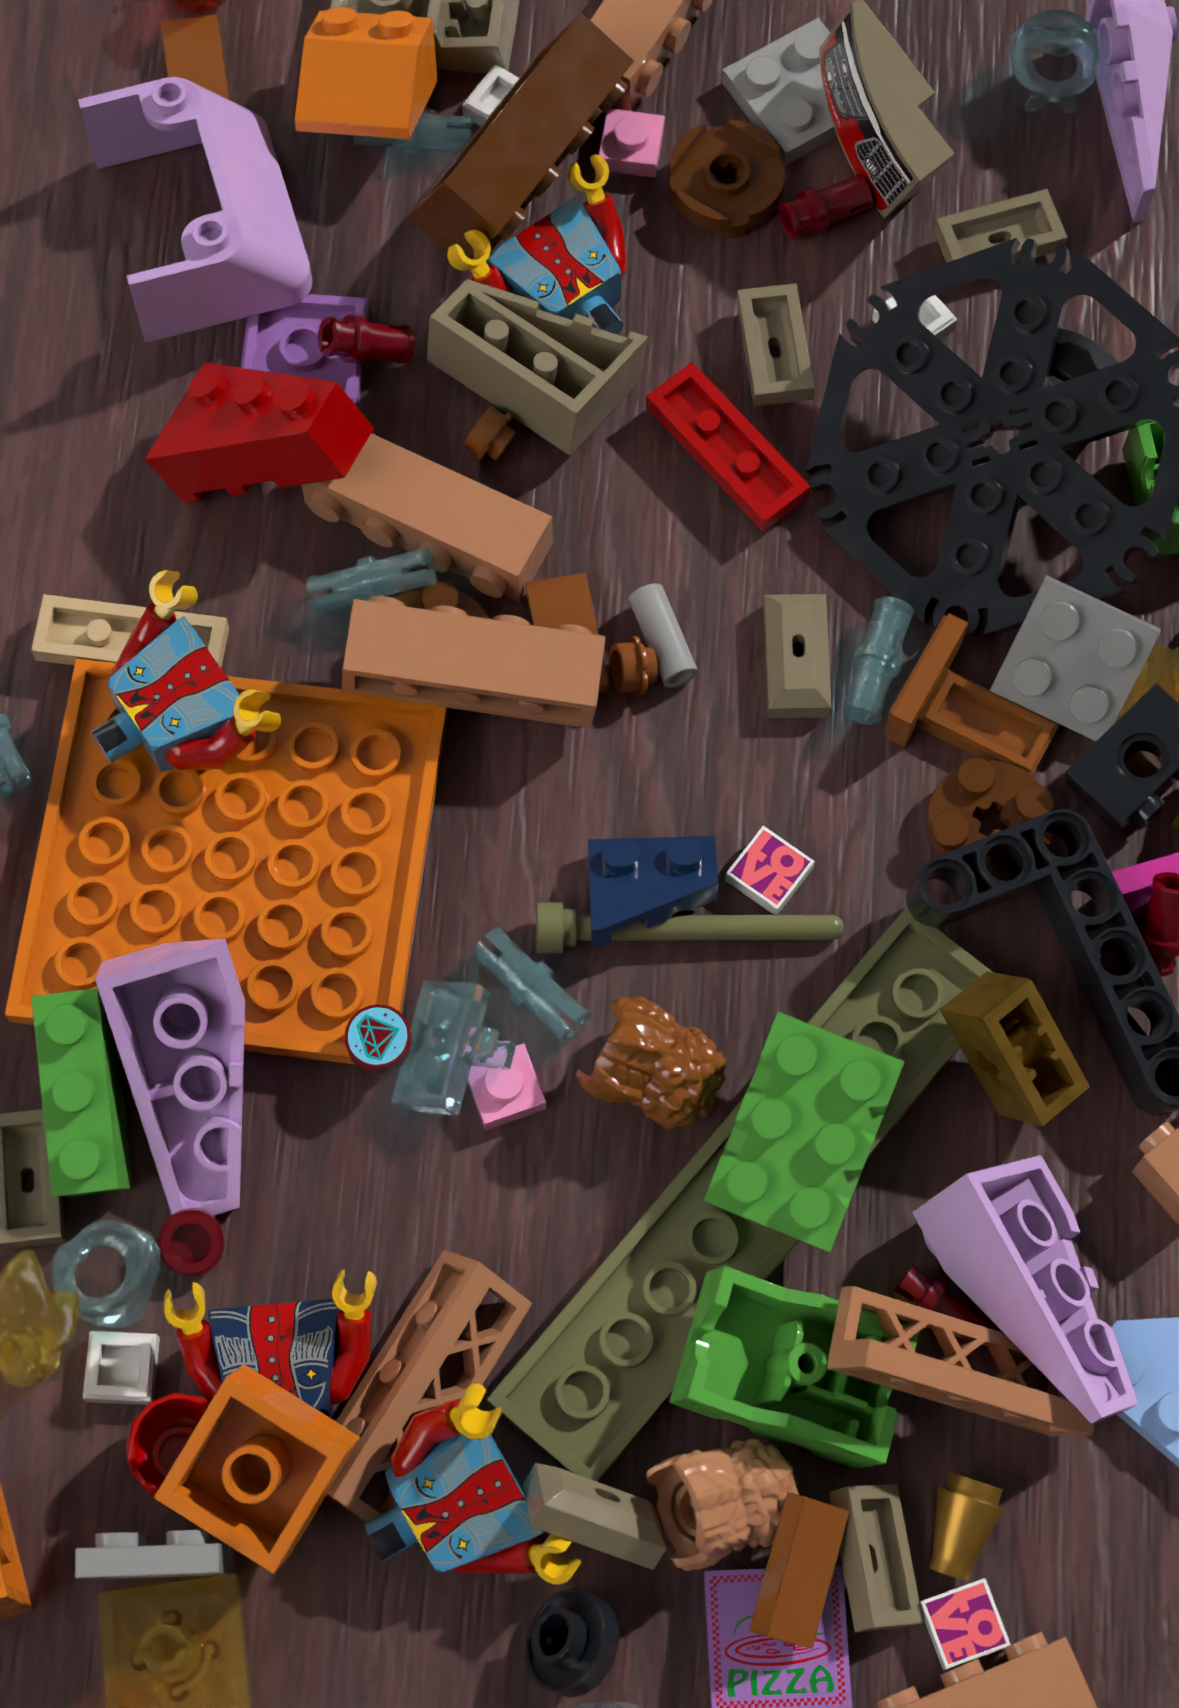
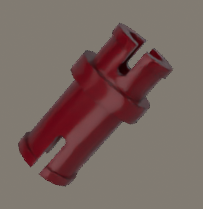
M856 174L850 179L819 191L811 187L797 193L795 200L780 203L778 205L780 210L778 211L779 223L783 232L790 240L797 239L806 233H809L811 236H817L825 233L828 230L829 224L860 212L870 211L872 209L870 203L873 202V197L865 178L860 174Z
M354 314L346 315L343 319L329 316L325 317L319 326L318 347L324 356H339L345 363L357 364L361 363L364 359H375L405 364L413 356L415 336L414 331L409 329V325L371 323L362 315Z
M1162 872L1154 875L1151 885L1152 893L1145 920L1137 925L1161 977L1173 974L1176 964L1175 958L1179 955V874Z
M914 1264L907 1270L905 1277L901 1278L889 1296L893 1299L992 1330L995 1327L993 1322L987 1321L946 1291L949 1285L938 1276L934 1281L920 1272ZM955 1337L958 1344L964 1341V1339ZM978 1347L965 1357L971 1360L978 1352Z

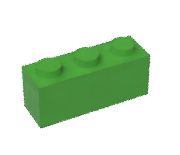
M98 988L31 996L52 1197H72L133 1189L119 1051Z

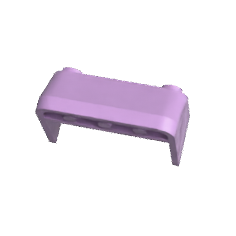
M167 77L78 99L97 169L203 143L222 207V211L200 216L186 226L181 237L186 261L126 275L145 343L297 304L308 295L312 287L309 260L266 122L260 115L180 77Z

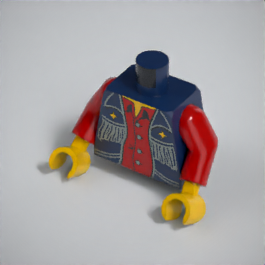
M342 1269L338 1273L333 1286V1299L208 1310V1321L203 1319L205 1314V1291L198 1283H192L193 1295L197 1304L189 1310L178 1309L173 1305L171 1292L168 1289L164 1295V1315L169 1323L174 1327H178L176 1335L188 1376L209 1402L213 1400L226 1376L245 1364L332 1419L334 1404H339L349 1398L370 1359L371 1312L367 1307L371 1304L377 1286L376 1276L368 1271L365 1280L366 1292L356 1295L346 1290L343 1282L345 1269Z

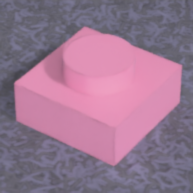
M610 108L606 114L599 156L607 162L609 172L656 178L664 134L665 116Z
M524 1043L463 1064L464 1074L485 1131L547 1109L546 1100Z

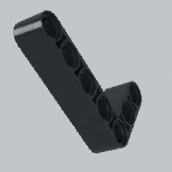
M1053 810L938 856L925 864L907 888L906 903L914 919L930 927L946 926L1035 889L1132 1099L1140 1109L1152 1115L1171 1114L1179 1109V1014L1095 835L1083 816L1072 810ZM1044 833H1053L1062 837L1068 846V857L1063 858L1052 854L1045 846ZM996 856L1005 860L1011 869V880L1002 881L993 877L987 870L986 857ZM938 879L947 883L953 890L954 904L944 905L933 900L928 893L927 881ZM1072 891L1084 892L1092 898L1096 907L1095 916H1086L1076 910L1071 899ZM1100 949L1111 950L1119 956L1123 965L1122 976L1111 975L1104 970L1099 960ZM1128 1008H1136L1146 1014L1151 1025L1149 1036L1139 1035L1132 1030L1127 1020ZM1157 1067L1168 1069L1177 1078L1178 1093L1176 1097L1165 1094L1157 1086L1155 1080Z

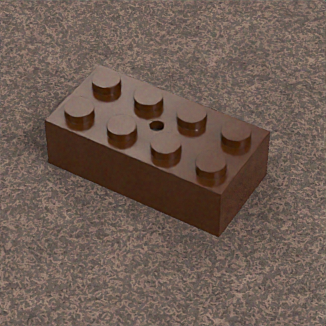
M582 12L578 14L537 55L408 218L447 253L450 246L458 244L464 254L470 258L474 254V250L471 244L466 241L464 233L470 230H478L485 234L490 242L492 251L501 239L505 241L522 223L528 214L524 209L534 197L539 198L555 181L561 172L558 166L567 155H573L595 129L591 124L601 112L606 113L627 89L628 86L621 78L633 64L634 60Z

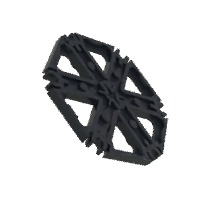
M1017 238L881 286L880 288L884 293L890 295L896 301L897 306L893 309L879 296L870 295L867 301L878 311V322L869 329L861 328L852 319L845 323L848 331L861 342L860 348L849 344L840 333L838 334L806 472L810 475L820 470L831 469V474L821 473L808 481V484L811 486L810 489L814 492L823 491L826 488H834L836 491L835 502L827 508L816 511L818 518L823 522H835L842 519L845 515L847 516L843 521L834 526L823 527L828 534L927 625H929V613L936 600L940 602L934 609V626L938 627L943 616L947 617L948 613L951 614L956 609H965L968 614V625L965 633L971 636H977L981 631L984 621L982 612L988 611L987 626L983 633L986 638L1021 627L1038 593L1036 591L1021 597H1009L1000 589L1021 499L1080 551L1083 558L1082 570L1077 577L1064 582V584L1100 601L1126 593L1112 582L1108 572L1115 569L1116 574L1121 579L1132 585L1139 581L1137 576L1127 568L1126 564L1128 556L1133 551L1144 550L1150 557L1158 561L1162 556L1159 548L1152 540L1144 536L1146 531H1151L1160 536L1169 547L1179 506V407H1176V402H1179V386L1171 383L1172 373L1179 368V350L1169 353L1163 359L1160 358L1164 353L1179 347V337L1077 248L1075 249L1074 263L1067 274L1065 272L1069 267L1070 254L1064 244H1058L1055 258L1050 264L1046 266L1035 264L1038 245L1034 239L1029 238L1021 246V263L1015 264V254L1020 242ZM981 278H991L1000 284L1002 296L983 376L981 377L921 323L919 312L923 302L931 296ZM1078 295L1092 297L1134 334L1136 347L1128 359L1048 387L1068 301ZM869 369L882 372L939 424L861 452L847 450L841 439L853 383L861 372ZM1025 407H1027L1028 409L1027 411L1013 415L1014 411L1023 409ZM1150 422L1159 424L1165 433V441L1152 494L1145 503L1139 506H1127L1120 502L1065 452ZM997 423H1003L1009 431L1017 429L1022 431L1018 433L1017 437L1009 440L1010 451L1001 454L995 446L985 447L982 445L986 443L985 440L994 436L993 426ZM980 424V427L966 432L963 431L964 428ZM955 489L938 563L931 574L925 577L911 576L871 539L868 525L873 516Z

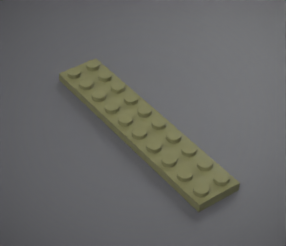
M908 907L903 910L808 1022V1024L905 1061L867 1160L961 1048L939 1009L986 971L992 972L937 928L923 925L915 920ZM743 1099L487 1398L489 1406L493 1409L500 1407L503 1418L566 1471L600 1482L671 1397L706 1272L725 1265L767 1281L800 1241L704 1202Z

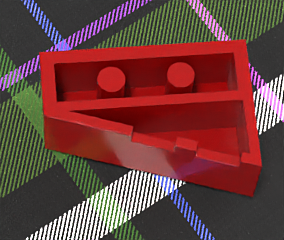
M204 363L199 373L190 382L189 389L144 460L184 503L200 501L202 492L226 489L231 496L248 493L250 484L274 481L279 488L345 478L374 427L337 382Z

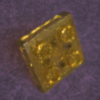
M236 1573L97 1593L106 1708H252L240 1578ZM178 1611L181 1614L182 1623L180 1626L169 1625L176 1622L177 1616L172 1613L167 1614L168 1612ZM209 1641L217 1642L220 1647V1654L213 1661L212 1655L215 1653V1648L211 1644L205 1647L204 1659L202 1658V1647ZM132 1658L135 1665L140 1666L144 1661L147 1668L143 1671H136L132 1666ZM184 1682L185 1684L174 1687L171 1693L173 1696L180 1697L183 1695V1692L188 1691V1695L183 1701L174 1702L170 1698V1688L173 1684Z

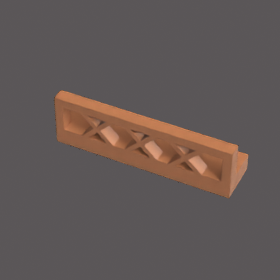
M443 1250L336 1420L337 1423L361 1438L325 1498L343 1506L366 1523L397 1506L398 1504L391 1491L378 1511L363 1502L359 1497L374 1473L386 1470L391 1465V1455L403 1435L402 1428L410 1415L449 1401H461L466 1389L471 1384L478 1383L483 1385L532 1303L481 1262ZM487 1291H490L506 1305L490 1329L477 1332L475 1311ZM462 1351L464 1373L456 1386L441 1390L439 1375L441 1365L448 1355Z
M846 1286L841 1288L827 1369L1049 1436L1093 1435L1094 1423L1091 1424L1050 1380L1047 1393L1027 1387L1021 1373L1033 1365V1363L1004 1333L859 1287ZM861 1307L876 1312L888 1335V1338L883 1342L873 1339L856 1340ZM898 1319L909 1323L902 1327ZM924 1327L932 1329L945 1355L940 1359H935L915 1352L909 1338ZM955 1337L964 1339V1341L958 1344ZM980 1345L987 1346L1000 1372L993 1377L971 1369L965 1356ZM1011 1354L1019 1356V1358L1014 1361Z

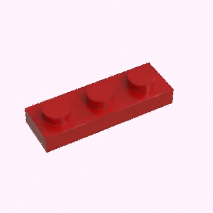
M693 362L646 395V408L762 532L766 531L809 498L811 486Z

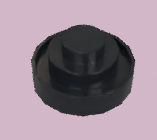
M576 1588L559 1591L544 1602L532 1620L526 1637L525 1660L529 1674L539 1687L572 1698L586 1695L602 1682L612 1668L618 1650L619 1626L614 1610L604 1599Z

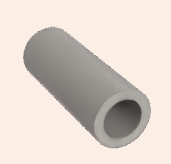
M654 583L635 590L628 600L647 646L654 649L658 672L664 686L676 687L691 681L697 676L698 669L663 586L659 583Z

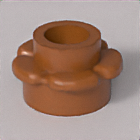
M489 406L476 423L463 446L477 455L475 458L477 462H481L486 455L497 461L516 434V431L507 425L513 416L511 412L503 415L492 406Z
M630 636L627 643H614L610 648V679L616 693L632 692L634 697L644 695L648 684H654L657 679L656 654L652 647H644L638 636Z

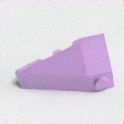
M1090 0L1083 29L1133 223L1145 221L1155 191L1171 45L1177 37V17L1172 6L1166 7L1164 0Z
M226 939L164 943L103 961L95 981L171 1214L185 1208H200L212 1215H217L239 1208L245 999Z
M1041 1155L967 1173L912 1212L923 1232L924 1241L928 1249L937 1257L944 1272L1091 1424L1127 1411L1138 1404L1114 1330L1107 1323L1098 1319L1090 1296L1091 1293L1099 1289L1093 1268L1081 1267L1071 1240L1080 1233L1074 1212Z

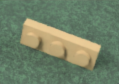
M43 594L31 648L32 654L36 661L74 666L76 658L116 663L147 607ZM175 611L174 614L177 620L185 616L218 665L222 668L229 632L227 618Z

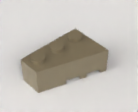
M466 279L430 316L427 361L505 413L511 412L514 419L571 456L640 382L648 336L630 331L628 338L593 327L594 319L575 314L573 320L539 310L538 301Z

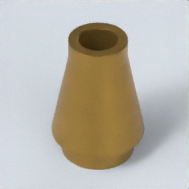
M951 1472L949 1473L945 1489L938 1487L933 1555L929 1569L969 1581L972 1568L1004 1508L998 1506L1003 1489Z

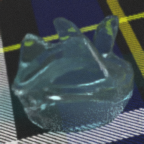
M1065 9L1043 10L1031 16L1011 34L1010 56L1012 69L1017 81L1032 91L1029 99L1024 104V110L1029 112L1044 107L1048 102H1058L1065 112L1074 113L1077 111V103L1074 96L1082 93L1094 82L1099 66L1098 39L1090 23L1079 14ZM1036 53H1048L1057 57H1065L1074 53L1077 58L1078 68L1073 77L1066 81L1054 82L1046 80L1037 73L1033 66L1032 57Z
M114 1220L95 1221L85 1226L71 1241L60 1245L54 1253L52 1286L59 1304L74 1316L94 1325L121 1328L136 1323L144 1317L152 1290L162 1274L160 1249L152 1236L135 1227ZM100 1246L112 1247L125 1258L127 1270L124 1281L109 1296L93 1298L84 1295L79 1291L75 1283L74 1273L76 1264L82 1263L93 1248Z

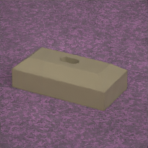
M1048 189L936 218L934 233L946 263L997 245L991 243L1001 240L1008 241L1017 238L1020 242L1015 254V263L1021 262V246L1027 238L1034 239L1038 245L1035 258L1055 253L1058 244L1066 245L1068 238Z
M797 283L738 290L737 308L753 405L762 406L813 400L815 387ZM769 347H777L780 357L773 358L770 355Z
M826 594L764 595L767 718L830 717L831 687ZM799 642L803 645L804 656H794L793 643Z
M43 1109L0 1114V1250L65 1243L63 1197H52ZM34 1172V1190L30 1193H25L24 1177L27 1173Z
M539 1463L534 1464L523 1483L531 1527L654 1570L666 1551L656 1507L648 1500L561 1468Z
M897 1484L848 1486L829 1492L832 1506L850 1511L840 1545V1553L855 1632L905 1628L923 1623Z

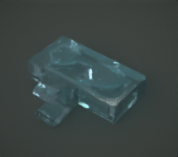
M423 980L410 1029L412 1047L408 1058L400 1067L391 1100L393 1104L404 1111L459 1115L471 1066L500 1070L511 1068L516 1044L512 1041H499V1032L496 1029L481 1027L490 995L489 991L478 983Z

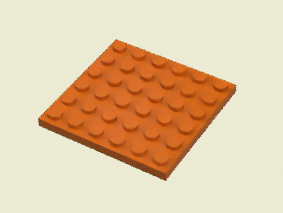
M76 658L5 1010V1017L9 1023L34 1025L31 996L98 988L95 978L103 961L164 943L225 938L245 999L244 1051L354 1064L345 1044V1029L351 1017L360 1009L375 1004L393 1007L402 1014L448 708L344 693L342 689L227 676L239 694L248 689L270 693L271 698L261 705L259 714L264 711L279 713L281 724L278 729L273 732L255 730L256 738L222 769L180 771L177 768H173L168 771H160L142 745L112 764L107 760L93 738L91 731L120 714L107 686L108 680L113 675L112 669L115 663Z

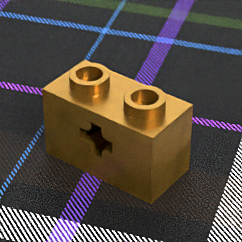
M986 971L939 1009L998 1115L1044 1126L1090 1087L1031 979Z

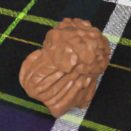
M757 1439L735 1441L730 1445V1448H712L704 1452L694 1450L690 1454H681L667 1458L647 1471V1482L656 1486L658 1492L656 1510L661 1522L663 1537L675 1548V1552L668 1557L677 1568H682L685 1571L700 1570L717 1564L733 1550L740 1551L745 1545L755 1548L758 1544L762 1547H768L773 1544L787 1492L800 1495L796 1488L797 1481L793 1472L794 1468L780 1454L776 1447L771 1444L764 1446Z

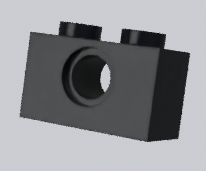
M1157 682L1065 771L1066 785L1119 836L1132 825L1139 831L1145 828L1166 805L1160 797L1179 781V703ZM1146 751L1154 754L1159 759L1161 768L1150 777L1140 778L1132 775L1126 769L1125 762L1133 753Z

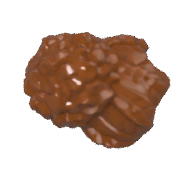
M642 996L633 997L632 999L619 997L615 1000L610 1008L618 1021L615 1023L612 1034L608 1037L595 1061L593 1073L588 1076L577 1069L576 1077L581 1082V1087L597 1099L605 1100L609 1103L618 1102L623 1104L629 1102L633 1106H640L642 1111L646 1113V1117L652 1118L667 1129L692 1125L699 1115L707 1117L715 1104L714 1097L726 1080L724 1074L727 1066L726 1059L722 1056V1052L716 1051L715 1043L696 1027H679L671 1014Z

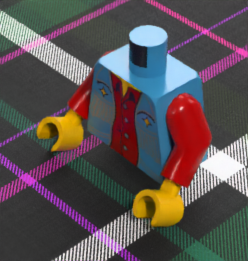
M599 155L590 156L591 164L596 173L592 184L583 180L577 163L572 164L568 170L567 176L570 185L575 190L584 192L587 201L583 204L577 197L573 198L492 251L490 242L485 234L478 230H470L464 233L466 241L471 244L474 250L473 259H469L458 244L449 247L447 254L449 263L455 269L461 271L470 270L473 274L472 281L538 301L539 310L573 320L575 314L594 319L593 327L618 335L623 328V321L613 311L612 307L621 299V279L627 271L625 237L612 196L604 194L602 186L605 185L609 177V167L605 159Z
M164 570L158 572L152 578L149 585V594L153 603L148 604L112 669L113 675L107 682L114 704L120 714L92 730L91 734L111 764L142 745L160 771H168L173 768H177L180 771L222 769L256 738L255 730L273 732L281 724L279 713L264 711L259 714L261 705L271 698L270 693L248 689L239 694L185 616L177 620L174 614L175 610L189 609L196 604L198 599L196 588L185 585L177 591L175 598L173 597L172 587L180 576V573L177 571Z
M478 1383L471 1384L466 1389L461 1401H449L415 1414L391 1455V1465L385 1472L390 1491L398 1505L364 1524L365 1530L380 1558L386 1561L419 1542L436 1572H445L452 1569L456 1573L471 1574L538 1573L544 1581L551 1584L560 1585L566 1583L580 1566L581 1560L578 1558L568 1560L561 1558L557 1554L567 1550L572 1543L570 1540L550 1534L544 1543L539 1538H535L542 1534L543 1531L531 1527L525 1495L491 1436L502 1413V1409L496 1407L492 1411H482L477 1408L486 1392L485 1388Z

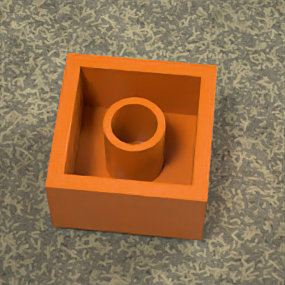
M243 1364L224 1379L154 1498L274 1574L291 1555L361 1437Z

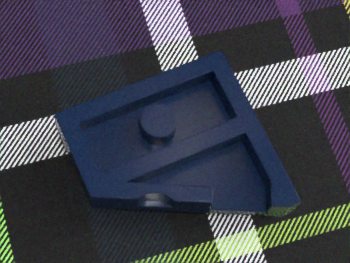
M715 836L588 839L591 947H603L612 943L613 931L640 920L646 928H650L669 920L672 915L679 911H692L718 900L719 882Z

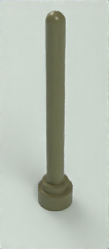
M537 902V954H563V947H576V941H591L590 915H576V909H563V902ZM672 915L669 920L650 928H646L640 920L612 932V941L835 940L842 935L844 925L842 920L836 915Z

